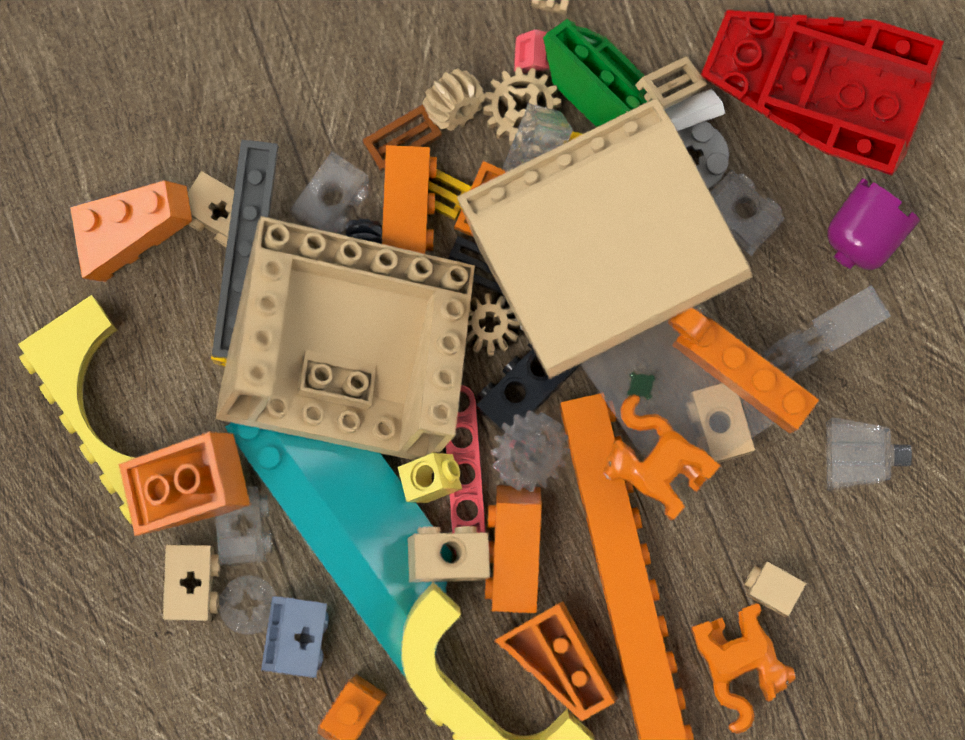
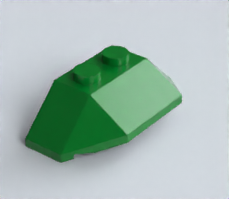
M569 19L561 22L543 37L553 85H556L557 89L594 126L599 127L647 103L644 98L647 91L645 89L639 91L635 85L645 75L606 37L587 28L576 26L575 22Z

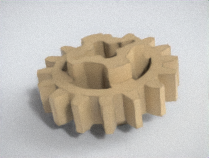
M516 67L515 76L512 77L509 73L503 71L502 83L496 80L491 81V88L494 93L485 92L486 97L484 100L491 103V105L484 106L483 113L484 115L493 116L487 121L488 128L497 126L496 137L501 139L505 134L508 135L509 145L512 146L517 138L522 139L524 147H528L529 138L534 137L538 143L542 142V131L544 130L546 133L552 134L554 127L550 121L557 122L560 119V113L553 110L561 107V99L552 98L557 93L556 85L546 87L548 76L545 74L540 79L535 78L534 68L530 69L528 75H523L521 68ZM518 85H526V86H528L527 88H520V89H515V88H514V86H518ZM541 95L546 103L545 114L537 106ZM499 100L507 107V112L503 119L498 111ZM524 102L529 103L528 111L522 109L520 112L516 111V103L519 105L524 104ZM519 125H530V126H531L530 128H526V129H518V128H516V127L519 126Z

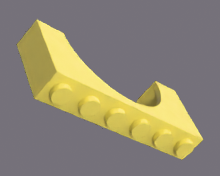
M91 295L20 342L18 345L24 354L19 356V358L31 375L35 372L38 373L44 382L39 386L41 392L51 405L55 402L58 403L64 412L59 416L61 422L71 435L74 432L78 433L84 442L79 446L81 452L91 465L95 462L98 463L104 474L99 476L100 480L111 495L115 492L118 493L124 502L119 508L132 525L119 464L135 458L118 453L103 443L92 429L84 409L83 384L88 365L101 344L117 331L99 302Z

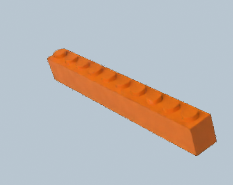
M604 393L560 402L559 408L638 739L694 740L690 724H683L680 712L686 709L682 689H675L671 675L677 673L673 652H666L663 638L669 636L664 615L657 616L654 604L655 601L660 600L655 579H648L645 567L651 564L649 550L646 543L640 544L637 529L642 528L638 507L631 508L628 494L634 493L633 485L628 480H610L604 474L607 458L614 449L612 444L618 439L622 441L621 436L614 437L611 426L612 422L617 421L612 400L605 401Z

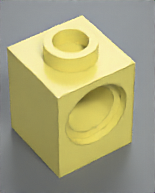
M431 453L398 467L407 502L429 503L462 489L459 479L460 468L454 460L453 454ZM434 472V480L432 483V473Z

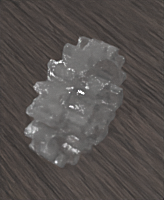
M527 411L525 419L516 414L514 415L515 424L513 426L506 423L502 425L506 432L504 436L496 435L494 437L500 443V446L491 450V454L499 459L493 464V468L500 472V479L520 491L524 487L528 491L534 492L536 483L546 488L549 476L556 480L559 478L555 471L556 468L566 467L567 463L561 457L570 453V449L562 444L568 439V435L561 431L562 425L545 413L541 412L537 415L532 411ZM542 430L546 433L549 441H546V436L542 434ZM512 462H516L515 466L520 469L519 472L515 470Z

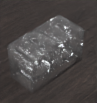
M528 103L503 165L505 172L568 142L573 129L562 112Z

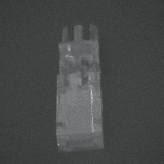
M871 285L812 320L808 324L810 329L803 333L800 329L794 331L759 353V355L766 359L775 354L777 359L770 363L777 369L782 366L785 370L783 373L790 378L819 360L818 354L823 351L827 355L833 353L887 320L891 315ZM817 338L819 342L810 346L808 342Z

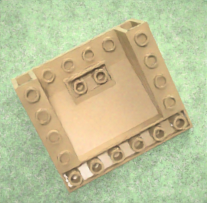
M657 98L457 197L479 251L549 378L752 277L750 267L677 130Z
M261 216L256 228L221 382L216 419L411 460L419 459L431 453H439L455 436L475 265Z

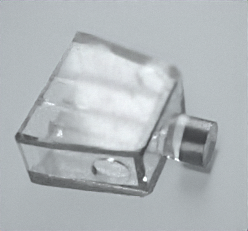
M831 418L826 422L827 491L884 483L891 480V466H911V445L891 444L890 428L841 418Z

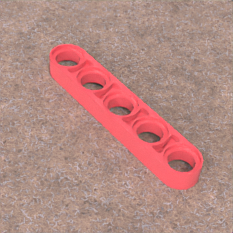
M461 385L460 392L469 397L470 405L465 411L457 413L456 429L465 428L469 430L473 439L466 448H457L450 441L446 445V454H453L458 466L462 464L470 465L475 471V478L470 484H461V490L449 494L452 533H455V527L474 526L477 527V533H485L476 400L470 388ZM468 500L476 504L478 508L476 518L471 521H463L457 516L456 510L462 501Z

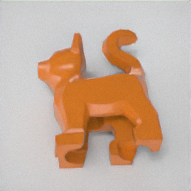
M634 394L628 396L622 403L620 409L622 420L629 428L638 431L655 429L659 434V440L644 461H640L633 449L618 439L612 444L614 449L607 458L604 474L610 480H628L640 493L661 502L665 506V515L672 521L685 507L670 485L672 480L679 473L684 474L689 479L688 486L697 492L706 479L709 480L719 469L720 465L704 450L690 444L673 429L669 421L658 414L638 416L635 413V409L640 402V397Z
M759 603L745 607L742 611L738 612L741 638L729 642L724 638L722 631L725 628L723 618L712 622L707 621L691 628L697 649L708 663L716 698L721 705L737 710L740 714L739 718L729 725V730L737 734L747 731L752 726L755 715L753 706L745 697L730 693L729 683L732 680L756 669L758 671L760 689L765 699L769 702L776 698L777 693L785 690L796 679L794 669L784 665L777 659L773 642L757 620L761 613Z

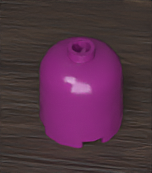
M862 178L828 226L827 238L829 244L836 251L833 258L849 270L854 265L863 270L878 269L887 262L920 222V219L914 212H911L907 217L898 209L902 203L898 198L874 182L869 186L868 181Z

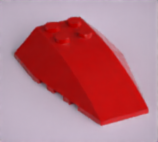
M727 10L701 76L822 153L893 176L908 152L931 93L944 41L872 19L850 21L844 20L842 17L820 19L807 18V15L797 14L789 17L775 16V13Z

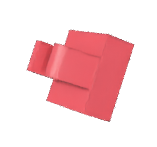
M535 29L516 37L514 71H516V67H520L524 74L529 73L531 68H534L535 71L550 69L546 59V49L543 40L547 32Z

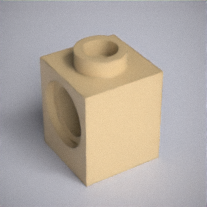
M765 562L761 568L755 565L749 573L744 585L750 588L745 596L779 615L787 617L790 615L806 583L773 564Z

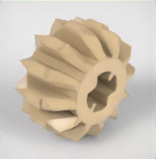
M457 68L450 74L445 72L442 78L434 80L433 87L425 92L427 97L424 98L422 104L429 115L428 117L441 129L447 128L449 131H452L458 125L463 127L466 121L474 119L473 115L482 109L481 103L486 96L482 91L483 88L479 85L480 82L473 74L470 75L467 70L461 71Z
M490 293L485 294V305H481L476 297L471 299L475 312L469 310L470 321H468L467 331L470 332L467 333L466 344L476 339L477 341L473 348L475 353H479L484 344L488 345V356H493L495 344H498L503 352L508 350V345L504 338L514 342L517 341L518 335L510 329L518 328L520 324L517 319H508L514 315L511 307L505 310L502 309L506 302L505 297L501 296L496 305L492 304ZM486 317H493V322L496 323L498 321L500 325L494 326V332L488 333L486 332V327L484 326L481 329L479 324H484Z

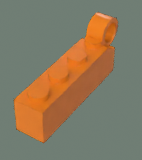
M386 145L382 227L383 245L426 254V251H433L434 229H427V214H435V193H428L429 178L436 179L437 157L430 156V147Z
M691 307L668 320V324L679 333V336L672 344L673 347L789 434L798 430L818 403L819 399L715 321L704 316L696 309Z

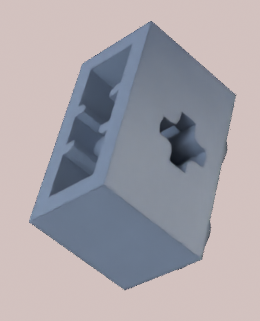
M272 596L261 670L316 678L317 670L320 669L323 662V651L321 649L322 635L325 633L329 621L326 603ZM295 633L301 634L300 642L294 641Z

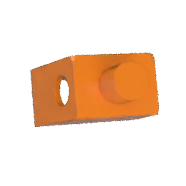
M356 674L348 681L319 725L317 733L327 740H358L387 694Z

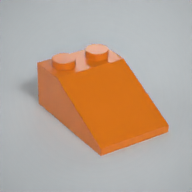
M208 432L119 464L135 536L220 516L250 506L235 437L231 433Z

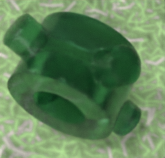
M633 371L629 374L632 380L629 383V390L626 394L628 396L635 394L640 398L645 397L647 401L653 397L650 392L653 388L652 382L656 380L652 374L649 376L645 374L637 375Z

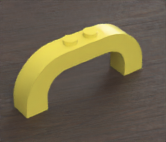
M434 582L416 600L407 616L403 631L402 662L404 672L412 690L427 707L425 710L426 714L438 726L441 727L445 724L455 733L452 736L454 740H595L594 734L568 709L548 728L537 734L516 735L501 728L452 682L437 664L435 658L437 642L441 635L460 617V607Z

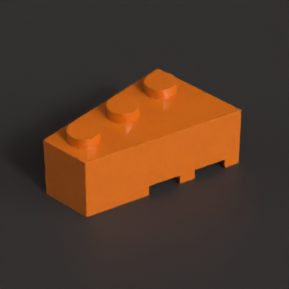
M564 602L555 605L494 640L501 648L510 653L525 670L546 686L547 690L581 721L618 700Z

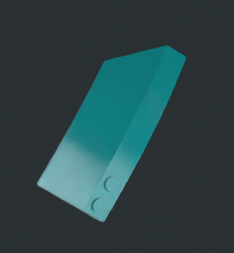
M231 422L225 429L228 433L234 434L235 442L406 678L402 662V638L405 622L416 600L433 583L409 582L408 537L418 534V528L433 527L416 502L406 501L401 481L380 453ZM443 544L440 555L445 562L451 564L453 554L448 546ZM434 582L444 593H447V582Z

